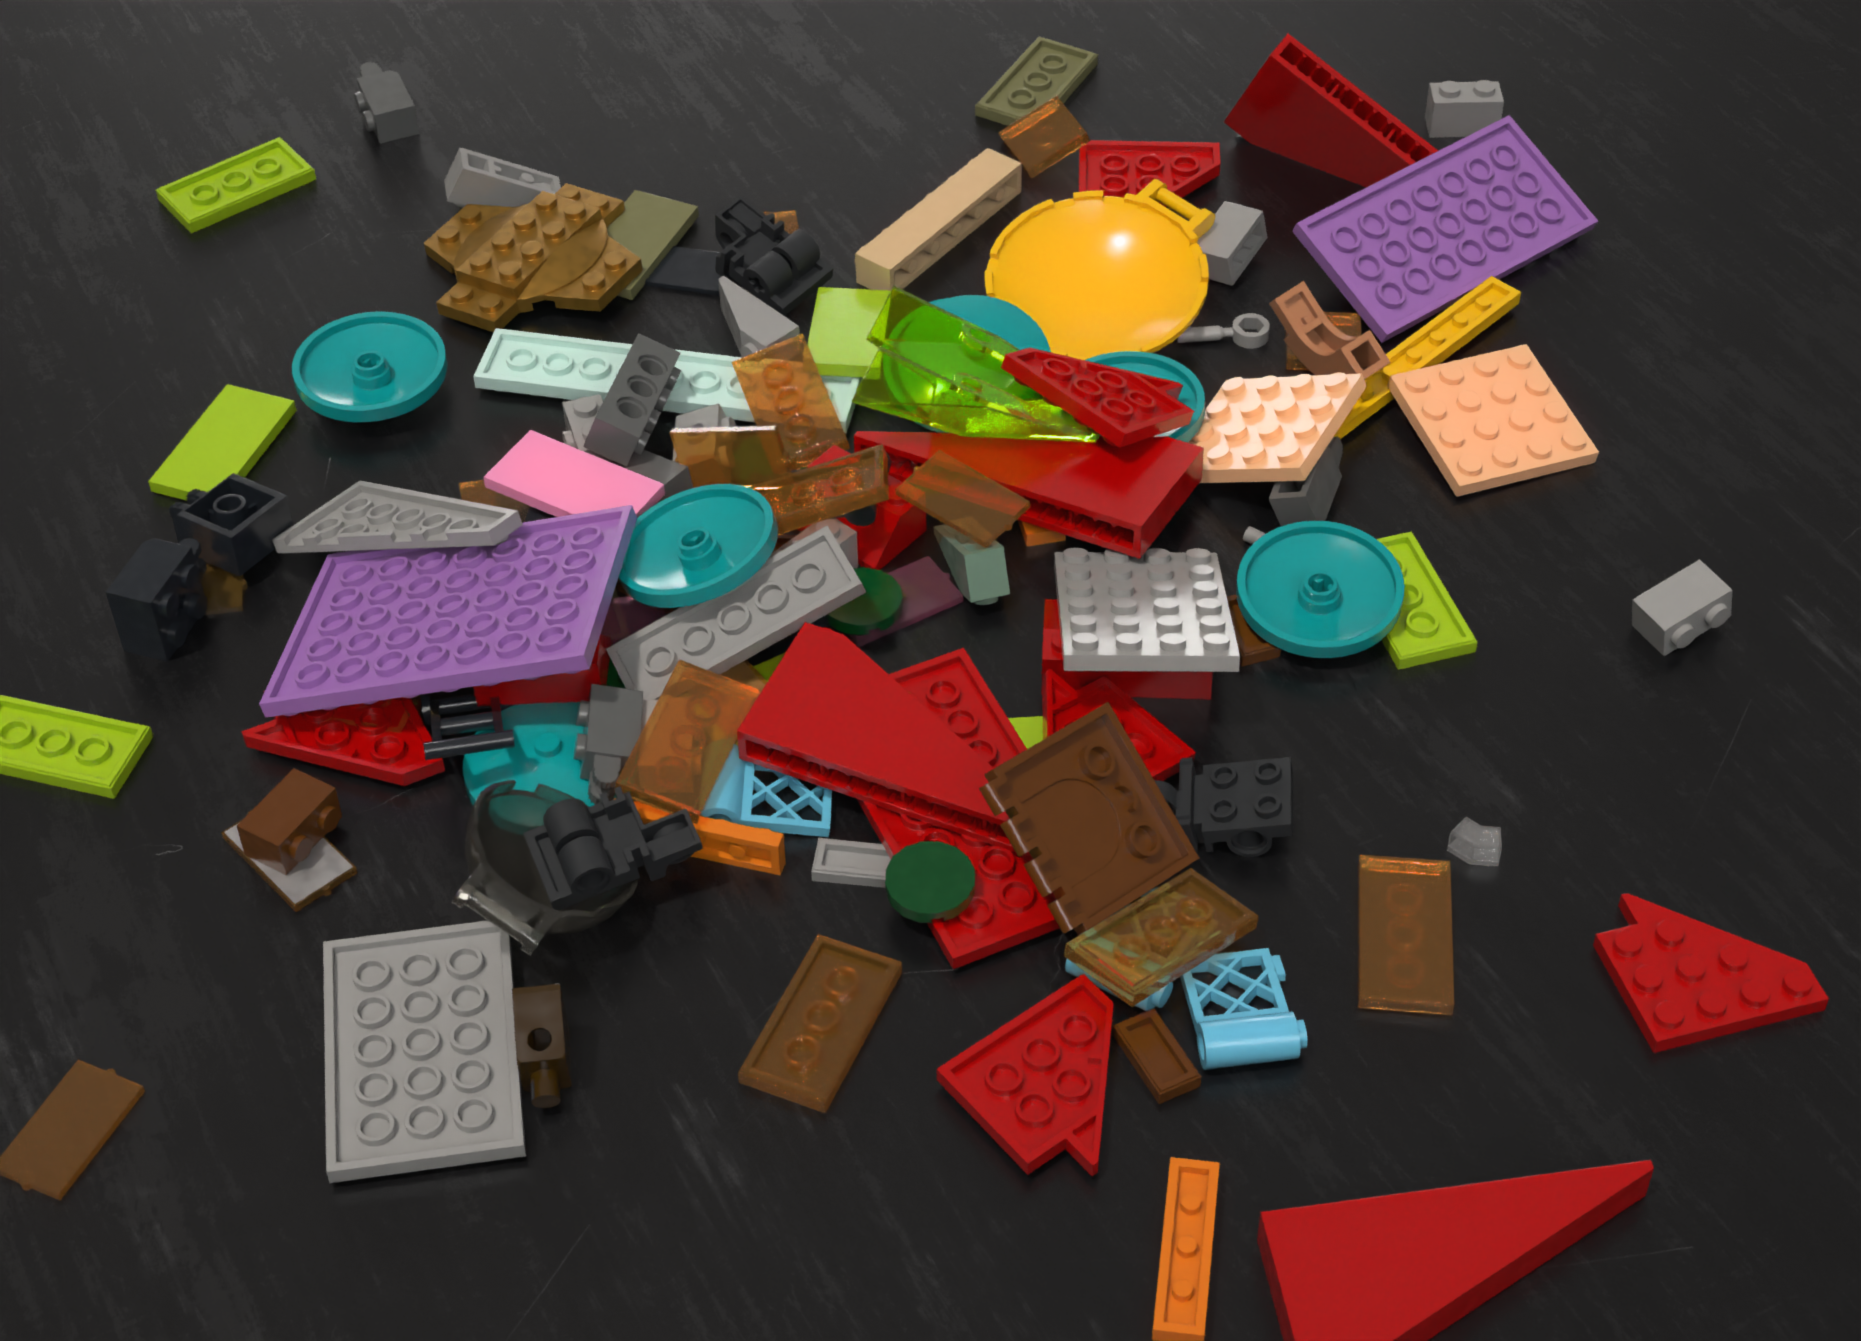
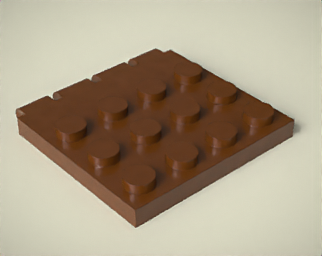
M1109 702L984 774L989 783L980 787L979 790L994 816L1005 811L1010 818L1000 824L1018 857L1027 852L1031 854L1033 859L1024 864V867L1042 897L1051 892L1056 897V900L1049 903L1047 907L1063 934L1072 929L1075 930L1077 935L1088 931L1199 859L1198 854Z

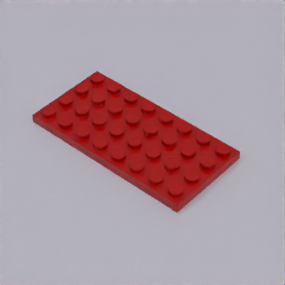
M964 648L889 674L993 768L1027 750ZM857 799L890 859L904 847L922 841H940L955 846L969 857L975 869V895L968 908L955 918L944 921V917L932 919V923H927L953 969L1060 928L1047 907L1049 903L1056 900L1053 892L1042 897L1024 867V864L1033 858L1024 855L1018 857L1017 853Z

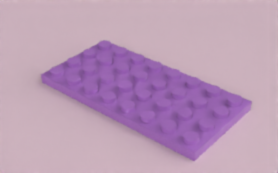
M1508 115L1298 222L1292 232L1381 343L1453 305L1490 276L1499 280L1592 230L1598 220L1511 116Z

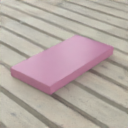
M532 430L484 476L486 488L555 517L632 505L638 518L649 508L657 504L665 495L663 483Z

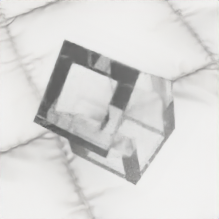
M1465 817L1450 832L1448 852L1469 865H1499L1502 850L1501 827L1481 826Z

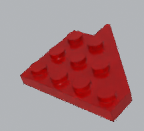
M1080 140L1079 192L1103 191V196L1124 198L1126 193L1137 195L1150 182L1158 179L1167 185V190L1182 198L1220 175V143Z
M1030 347L1005 354L1001 366L1003 370L1014 376V380L1017 383L1032 388L1041 394L1048 404L1060 407L1072 415L1075 422L1090 427L1102 435L1105 442L1116 447H1123L1189 425L1194 410L1177 400L1183 385L1171 380Z
M1051 669L1046 671L1042 682L1043 740L1109 702L1154 780L1164 781L1178 773L1180 770V759L1192 757L1194 760L1196 752L1107 677L1103 676L1075 690Z
M400 697L380 700L373 704L360 703L340 706L333 710L306 711L293 716H273L274 720L242 731L245 745L248 748L402 786L445 771L442 758L425 759L423 743L431 742L432 738L411 698Z
M1629 893L1621 894L1618 905L1629 926L1595 935L1593 946L1653 1053L1824 1011L1829 1001L1828 996L1807 963Z
M1082 974L936 1069L937 1081L1027 1175L1066 1149L1091 1176H1094L1098 1173L1114 1003L1086 975Z

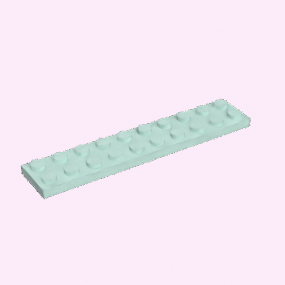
M496 328L473 376L475 388L568 400L600 394L604 401L633 344ZM676 350L680 352V356L675 367L680 369L681 372L663 411L683 414L719 403L726 416H731L734 420L847 433L862 386V378L804 374V365Z

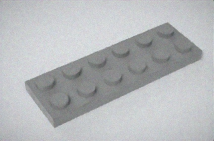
M827 525L768 558L765 564L751 578L730 592L703 603L680 607L606 650L626 689L643 691V700H675L800 630L805 622L811 624L866 593V590Z

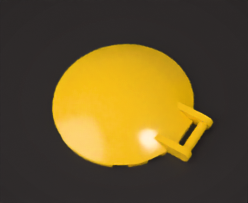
M1158 179L1150 182L1137 195L1126 193L1124 198L1103 196V191H1083L1073 193V198L1053 203L1052 199L1046 200L1019 215L996 239L990 250V259L985 270L986 296L1004 300L1027 313L1042 329L1051 353L1081 360L1120 351L1154 353L1183 334L1198 316L1204 304L1208 290L1209 272L1206 254H1203L1198 240L1212 227L1215 221V214L1206 208L1200 210L1167 190V185ZM1168 208H1170V209H1172L1173 211L1177 212L1178 214L1182 215L1183 217H1185V218L1188 219L1189 221L1185 220V219L1182 218L1181 216H1179V215H1177L1176 213L1172 212V211L1169 210Z

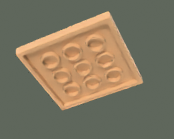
M1527 344L1391 375L1387 387L1456 497L1596 462L1599 451Z
M1337 372L1331 375L1316 376L1301 374L1295 377H1276L1271 375L1263 378L1243 379L1241 377H1234L1226 380L1206 407L1204 420L1199 431L1188 442L1204 448L1202 480L1200 483L1305 481L1367 387L1362 373L1345 374Z

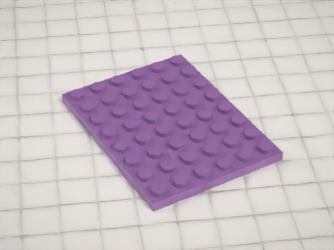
M628 505L523 522L522 526L509 534V538L505 542L495 546L358 550L328 554L259 703L265 718L280 715L293 716L300 712L320 709L333 710L340 706L360 703L373 704L380 700L400 697L413 698L420 694L440 691L453 692L460 688L480 685L494 686L500 682L520 679L534 680L541 676L560 673L575 674L582 670L590 669L636 524L637 517L633 506Z

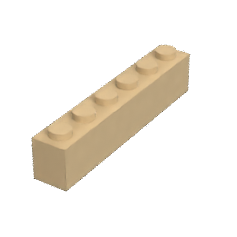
M989 148L971 159L967 165L950 176L947 181L932 193H929L922 201L906 211L902 217L888 228H885L878 236L855 253L856 283L871 290H891L893 298L1021 192L1022 163Z

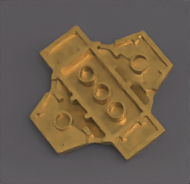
M566 183L555 194L542 191L530 203L518 207L467 204L424 242L426 254L451 274L455 273L457 283L436 302L438 313L494 332L496 328L503 329L519 313L534 311L532 303L542 300L555 302L556 308L602 311L643 271L641 258L612 239L607 233V227L625 211L624 201Z

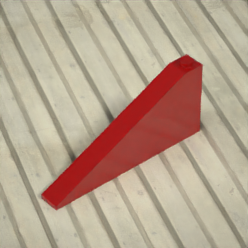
M1289 33L1270 54L1224 121L1226 125L1253 145L1366 188L1438 151Z
M857 431L854 435V456L860 458L861 453L868 448H879L885 451L892 461L888 475L905 484L1139 559L1202 480L1204 448L1170 437L1153 436L1123 447H1116L1105 442L1102 435Z
M805 622L737 729L739 759L1015 852L1000 824L1010 818L1005 811L994 816L979 790L980 787L989 783L984 774L994 768L844 634L835 632L830 628L819 627ZM1029 852L1023 854L1024 856L1032 858Z
M1651 1160L1261 1212L1257 1242L1283 1340L1428 1341L1645 1197L1654 1170Z

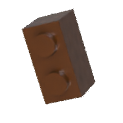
M293 768L237 825L244 855L287 875L299 862L304 861L308 857L312 848L328 832L333 831L338 825L339 820L343 817L336 788Z

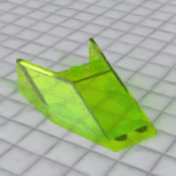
M893 285L867 335L866 340L878 347V350L852 398V403L965 437L1096 443L1100 435L1090 427L1078 424L1074 421L1072 415L1060 407L1048 404L1041 394L1030 387L1020 385L1014 380V376L1001 368L1005 354L1020 349L998 335Z

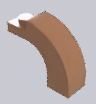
M1304 281L1269 303L1289 334L1288 337L1284 338V341L1301 363L1315 375H1331L1337 372L1345 374L1362 373L1364 379L1390 363L1370 330L1358 337L1348 336L1338 330L1324 314Z

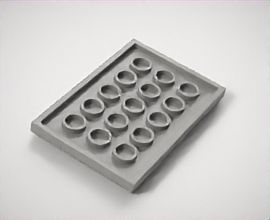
M1068 548L1064 552H1054V572L1064 671L1239 672L1240 653L1217 553H1210V551L1201 548L1189 549L1186 553L1152 548L1148 549L1139 559L1111 549H1107L1105 552H1088L1082 548Z
M508 918L324 941L326 1173L329 1183L526 1156L521 1078L516 1059L512 999L514 979Z

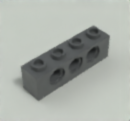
M638 333L593 421L583 447L626 467L633 453L641 455L681 372L680 369L675 367L680 352Z

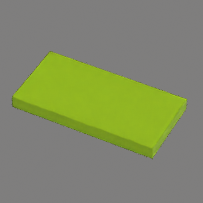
M278 137L156 189L158 200L192 234L316 180L315 170L281 137Z
M818 287L804 359V374L880 378L892 304V291Z
M227 384L148 481L151 492L186 500V496L193 489L208 492L232 473L245 478L297 411L295 401Z
M1412 531L1377 539L1393 554L1404 578V598L1400 616L1393 629L1382 639L1397 669L1400 670L1476 652V638Z
M0 695V774L115 799L153 738V733L149 726Z

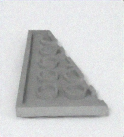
M360 480L273 538L272 541L277 553L495 546L505 542L509 538V534L523 524L518 510Z

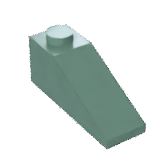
M973 519L933 527L935 537L960 592L971 603L974 602L977 605L992 604L998 601V597L1010 594L1004 547Z

